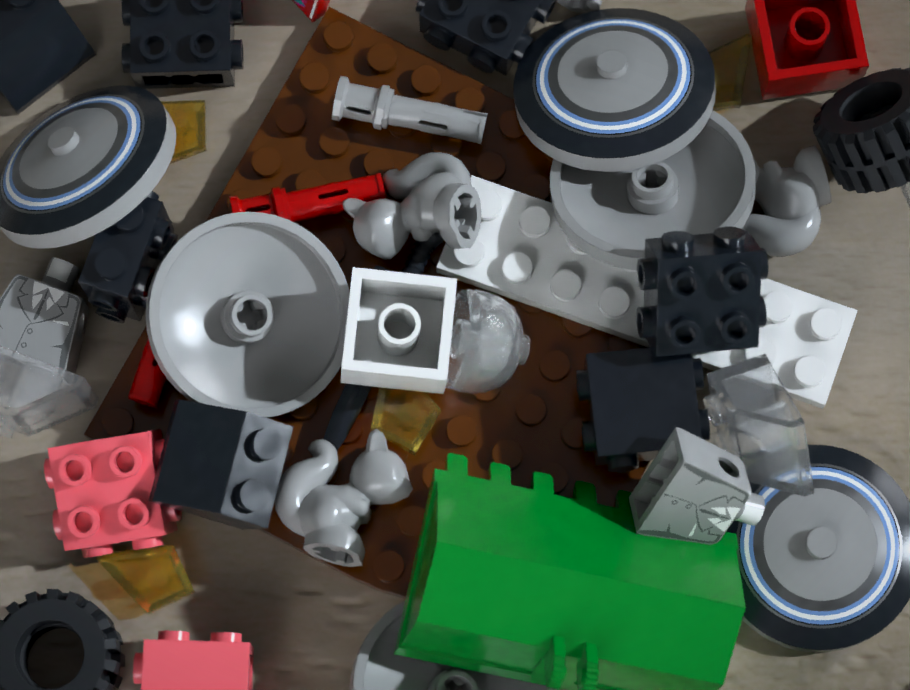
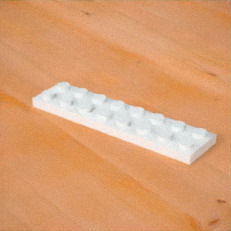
M471 175V185L478 192L481 204V223L478 236L471 248L453 249L445 243L436 267L437 273L457 278V280L651 348L645 338L641 339L637 331L636 311L638 307H644V290H641L639 287L637 271L606 264L578 248L560 227L554 214L552 203ZM770 279L761 280V296L765 301L767 319L765 327L759 328V346L755 348L692 353V359L700 358L702 367L823 409L858 310Z

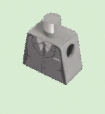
M52 257L41 282L21 274H17L12 279L0 298V361L71 387L89 316V307L84 299L70 293L80 270L77 266L65 260Z
M678 427L674 428L629 496L636 533L709 545L719 542L734 520L752 526L756 525L760 521L765 507L763 496L751 493L744 463L738 456Z

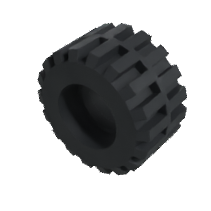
M893 68L860 78L840 89L820 107L821 111L815 115L813 120L815 124L813 132L838 185H842L843 189L849 192L856 190L857 193L866 194L872 191L876 193L887 191L910 182V68Z
M47 589V594L40 595L34 591L25 595L26 601L18 604L13 601L5 608L9 614L4 620L0 619V690H113L114 687L119 689L123 679L119 676L120 668L125 667V655L121 652L120 646L123 645L120 633L113 626V621L93 602L71 591L68 594L63 593L59 589ZM59 628L69 629L75 632L83 642L84 661L76 677L62 687L55 689L40 687L31 679L29 674V652L35 641L46 632Z

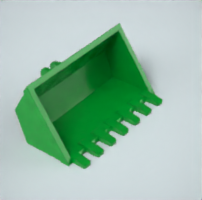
M448 453L445 460V470L435 468L433 472L394 655L535 683L557 690H719L724 685L746 608L737 556V535L725 532L720 541L712 545L641 535L636 533L629 502V496L632 492L619 490L616 495L615 507L597 504L596 487L592 483L576 481L573 488V498L554 494L553 477L550 474L533 472L530 489L511 485V470L508 465L496 462L490 463L488 480L468 476V459L466 456Z

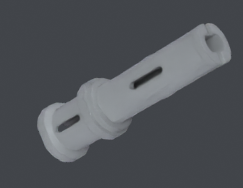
M340 76L332 111V120L340 121L344 117L372 123L373 128L377 130L387 129L388 125L400 126L478 144L482 143L488 113L394 95L395 89H390L388 85H382L378 89L350 83L349 78L345 76Z

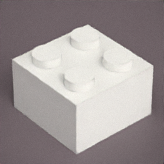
M353 267L341 367V383L444 394L448 375L457 278Z

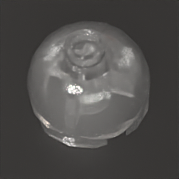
M461 289L455 297L448 375L445 388L464 393H486L498 389L512 378L517 365H525L530 351V337L523 334L521 318L515 307L506 300L483 290Z

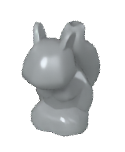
M816 145L801 149L795 158L793 167H780L777 161H769L763 165V168H759L754 159L756 171L755 200L760 204L764 215L750 214L742 229L748 230L759 247L764 248L770 256L785 257L802 252L812 244L819 232L821 224L820 207L831 203V192L825 167Z
M427 153L419 156L400 171L398 169H391L384 173L382 180L385 192L396 200H402L401 203L386 198L369 202L356 198L343 200L344 210L354 218L353 231L357 242L363 249L382 259H392L400 252L410 233H412L415 240L427 241L433 233L440 232L441 237L449 247L462 249L472 247L480 229V198L476 189L471 185L470 173L461 160L447 153Z
M377 428L369 433L366 450L355 460L351 468L349 483L328 485V482L335 475L339 459L338 452L333 444L323 439H316L307 448L313 458L291 465L280 477L274 501L275 511L285 526L305 537L303 549L318 559L347 567L363 566L365 548L357 530L361 524H368L372 516L370 506L372 504H394L408 497L413 490L405 463L396 453L388 449L387 440L383 432Z

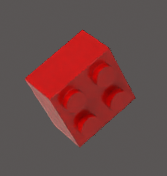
M747 0L745 11L762 100L840 89L865 76L869 63L856 0Z

